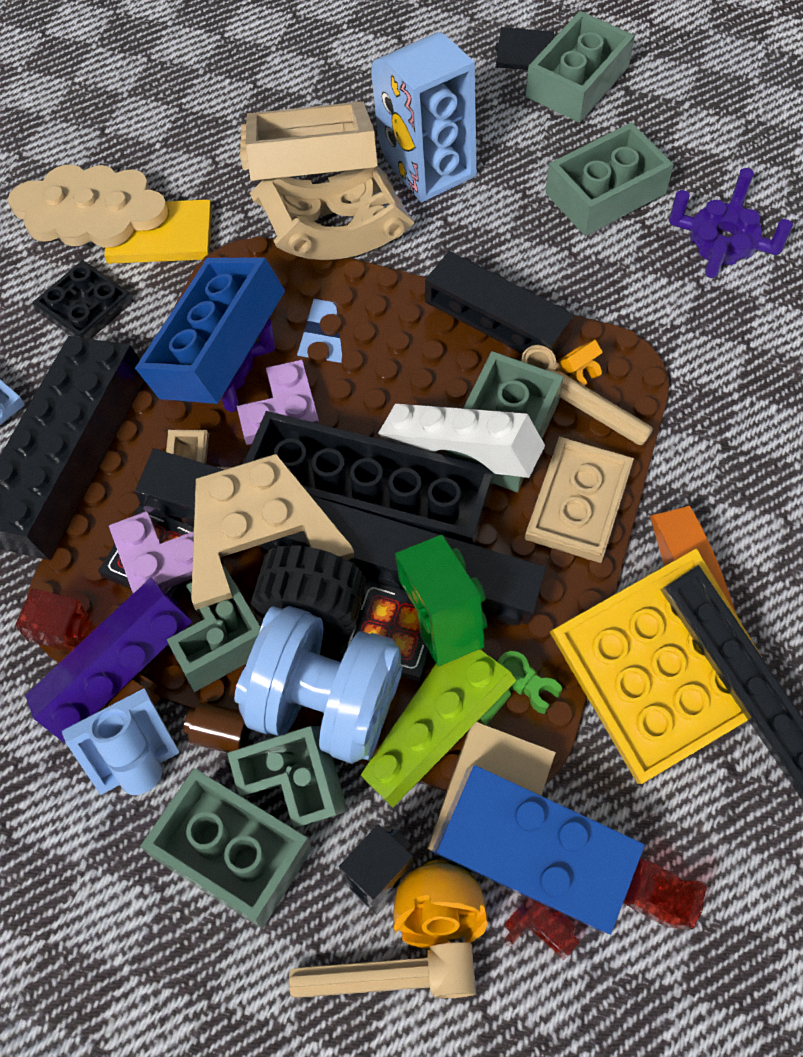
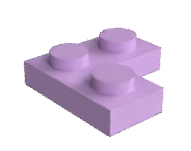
M302 360L267 367L266 371L273 398L237 406L246 445L252 444L265 411L319 424Z
M143 512L109 525L133 593L150 577L164 589L192 579L194 531L160 544L148 512Z

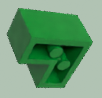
M439 535L395 553L399 581L417 610L420 636L437 666H442L484 648L483 629L487 628V620L482 611L481 603L486 600L485 593L476 577L470 579L466 572L465 561L458 548L451 549L443 535Z

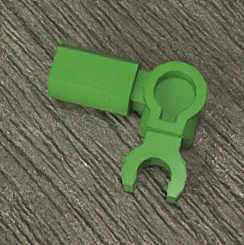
M516 651L506 652L500 656L498 663L512 673L516 682L477 722L487 725L511 696L509 690H514L519 695L526 694L530 699L533 709L545 714L548 711L549 704L542 700L539 694L543 691H548L558 698L561 695L562 687L554 679L540 678L537 675L538 671L529 665L527 658L523 654Z

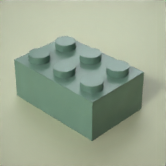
M579 11L529 65L526 97L580 123L629 67L635 35Z
M631 122L549 163L545 193L582 234L586 236L665 195L674 164Z
M491 351L463 409L526 413L542 439L559 403L564 376ZM446 450L447 457L485 466L466 454ZM494 474L493 484L518 493L525 477Z
M193 768L140 846L152 859L261 929L266 925L312 850L306 836Z

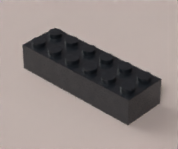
M73 336L67 337L0 454V550L50 560L144 382L142 376L135 369L140 359L130 344Z
M265 411L243 464L276 454L310 496L476 545L492 493L494 473L486 466Z

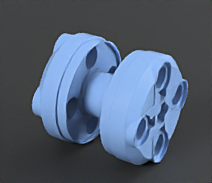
M275 606L270 607L265 615L260 633L253 645L235 691L234 699L236 703H239V710L246 726L249 729L267 735H285L295 722L302 706L324 713L319 738L321 751L351 764L361 759L370 761L402 673L400 647L396 645L392 638L377 633L369 634L359 631L348 646L342 661L339 662L320 655L323 640V621L320 617L292 606H287L284 609Z

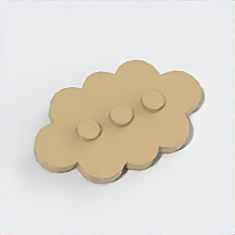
M72 164L62 165L50 171L43 181L35 180L21 183L10 192L8 197V203L13 214L19 219L24 220L25 227L33 239L52 241L60 238L64 244L69 246H81L92 241L97 246L115 247L125 242L133 230L143 231L158 227L165 221L169 211L163 195L157 191L150 190L143 173L133 169L115 173L110 167L104 165L93 166L86 170Z

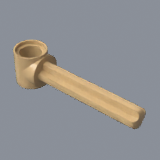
M534 345L523 352L521 362L564 376L560 398L638 445H643L652 433L650 425L560 372L561 365L556 362L555 355L549 348Z
M445 943L433 945L427 951L428 958L293 968L289 974L290 994L294 998L430 988L431 995L434 998L476 995L472 944Z

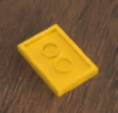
M165 201L169 210L165 221L158 227L150 230H133L130 237L122 244L115 247H105L104 256L107 264L203 260L206 255L210 254L211 201Z

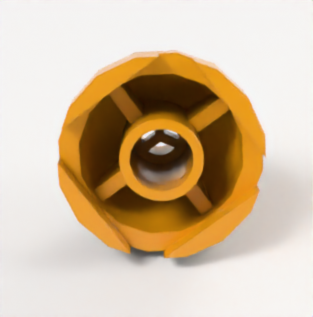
M443 860L427 862L403 878L397 889L393 907V928L395 933L398 930L402 931V941L409 945L430 949L433 945L450 943L448 939H456L463 936L465 943H471L483 935L487 928V909L481 887L472 874L459 866Z

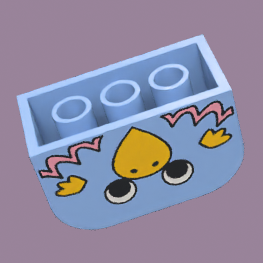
M436 32L375 59L372 63L371 74L379 143L386 161L417 199L422 203L476 177L475 62L441 32Z

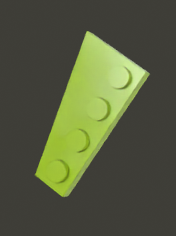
M480 649L438 667L435 664L362 772L361 777L393 808L516 682V679L508 669Z

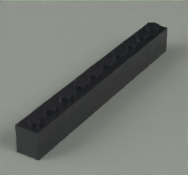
M153 448L135 493L146 512L162 518L166 517L167 514L181 518L183 523L194 528L196 479L223 471L224 469ZM311 496L352 546L354 558L347 561L358 567L362 574L377 578L378 583L398 589L402 586L399 581L395 553L439 536V534ZM304 531L260 545L268 551L280 546L310 547ZM443 536L451 549L458 548L462 554L466 565V572L470 579L476 577L482 585L486 598L485 602L481 603L482 611L495 614L499 621L509 625H520V623L528 625L534 613L546 567Z

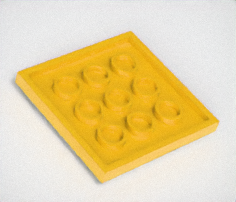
M697 549L690 551L550 631L637 784H643L748 721L660 590L693 567L699 565L752 642Z

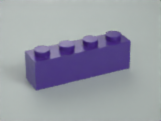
M150 577L25 695L33 719L65 743L62 734L64 729L97 713L168 645L166 639L183 631L192 622L181 605Z

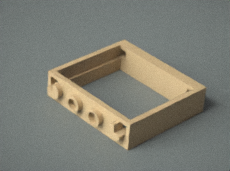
M364 101L247 113L246 124L241 125L240 158L243 170L249 169L251 181L377 167L375 134Z

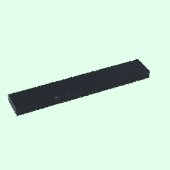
M697 565L660 590L803 801V717L701 567Z

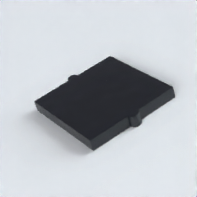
M501 27L499 42L495 44V51H497L496 67L528 70L529 65L554 39V31Z

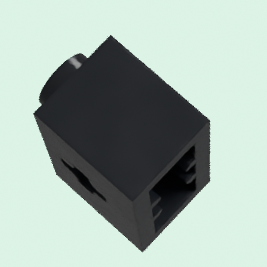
M377 824L339 865L344 884L376 916L396 895L403 878L413 871V856L409 852L413 848L412 845L396 829L392 828L387 832Z

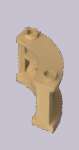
M378 166L346 170L335 176L328 177L329 182L322 184H312L311 180H300L291 177L263 179L250 192L253 202L264 208L276 232L277 237L274 239L276 247L287 253L307 259L334 260L357 256L399 238L414 224L413 219L408 215L391 186L389 177ZM389 203V205L384 209V206L382 205ZM332 213L342 216H354L347 226L325 227L314 222L319 216Z

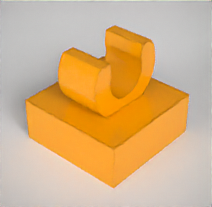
M593 340L578 346L556 362L561 365L560 372L565 375L570 373V378L585 386L587 382L583 377L584 369L588 371L591 378L602 374L600 365L593 361V359L603 352L597 341Z

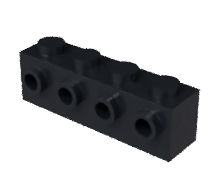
M451 251L446 253L425 279V303L522 354L531 346L541 345L549 348L556 358L571 337L575 314L567 311L560 305H555L537 296L529 289L522 288L504 279L500 274L492 273L474 264L470 259L461 257Z

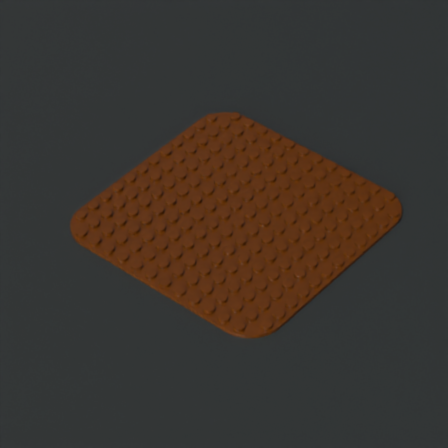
M260 236L226 244L206 255L192 272L175 304L176 306L207 258H266L285 290L269 317L272 323L276 347L271 353L253 358L252 372L249 371L245 378V383L236 390L239 406L273 398L266 371L267 367L302 360L319 424L381 440L382 438L378 433L395 404L463 409L491 351L521 361L523 355L425 303V279L427 277L352 258L334 260L307 259L277 248L274 239ZM314 299L330 301L336 306L337 315L327 314L323 316L320 320V329L326 335H336L339 333L342 363L327 361L329 358V348L323 342L310 344L307 349L308 357L297 356ZM578 315L574 317L571 337L556 356V361L578 346L596 340L603 353L594 358L593 361L600 365L602 374L591 378L588 371L584 369L583 377L587 382L585 387L650 425L652 433L643 445H638L560 398L542 438L545 447L530 477L524 478L518 493L496 484L492 485V493L476 542V546L546 567L534 613L528 625L524 623L509 625L499 621L495 614L483 611L487 620V628L483 629L484 648L480 649L497 662L500 656L506 652H519L527 658L529 665L538 671L537 675L540 678L554 679L562 687L561 695L558 698L548 691H543L539 694L540 698L549 704L548 711L545 714L533 709L530 699L526 694L519 695L514 690H509L511 696L486 725L556 752L545 785L560 772L570 755L587 697L550 631L615 594L669 393V380L666 368L658 353L649 343L631 330ZM144 380L50 560H41L29 586L26 614L30 631L41 649L56 663L59 664L133 594L131 589L101 577L98 570L115 544L109 525L132 517L138 506L141 505L135 489L153 448L166 452L168 430H207L209 438L206 464L214 467H236L244 463L251 444L246 445L238 410L228 412L224 408L222 399H220L218 404L163 400L156 396ZM559 436L634 458L602 563L525 540V534ZM438 450L436 454L446 456V450ZM167 514V517L182 522L181 518ZM257 545L220 558L222 566L226 567L261 627L264 619L253 611L254 608L251 607V600L265 554L268 553V550ZM364 575L367 580L377 582V578ZM192 579L186 582L176 599L192 621L185 629L203 620L198 610H195L191 595L186 586L192 582ZM344 637L323 639L320 655L341 662L342 659L339 658V651ZM168 644L139 673L159 685L154 693L159 695L162 700L190 709H196L200 702L239 710V703L235 702L234 697L237 683L246 664L194 692ZM430 652L420 682L400 677L374 754L436 663ZM302 706L295 722L286 734L309 726H321L324 713ZM468 731L418 783L447 792ZM361 759L356 763L367 766L370 761Z

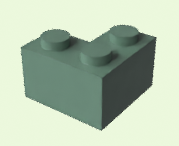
M225 566L222 567L233 598L197 609L203 619L202 621L166 639L194 692L247 664L261 629ZM191 582V583L187 584L186 586H187V588H188V591H189L190 595L192 596V582Z
M309 726L227 753L239 796L254 795L282 786L293 829L348 812L333 757L331 754L321 751L319 747L321 726Z

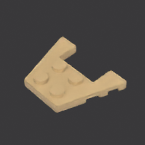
M276 454L196 479L191 596L195 610L233 598L220 558L304 531L310 547L328 551L346 560L354 558L352 546Z

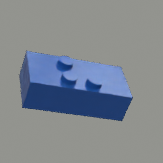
M207 258L135 367L159 399L218 404L285 292L266 258Z
M472 765L467 768L431 852L588 927L611 935L645 844L483 768Z

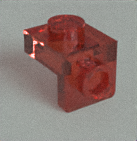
M639 860L623 904L664 927L692 930L702 914L707 886L700 881L682 880L649 860Z
M537 901L529 910L521 905L504 924V927L509 931L504 943L510 949L528 928L563 961L580 943L573 935L577 930L576 927L563 914L556 910L550 914Z

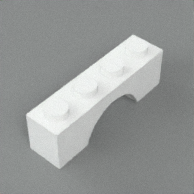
M395 404L378 433L384 441L432 453H437L438 450L457 451L478 460L494 474L527 478L530 477L545 447L530 417L526 413Z

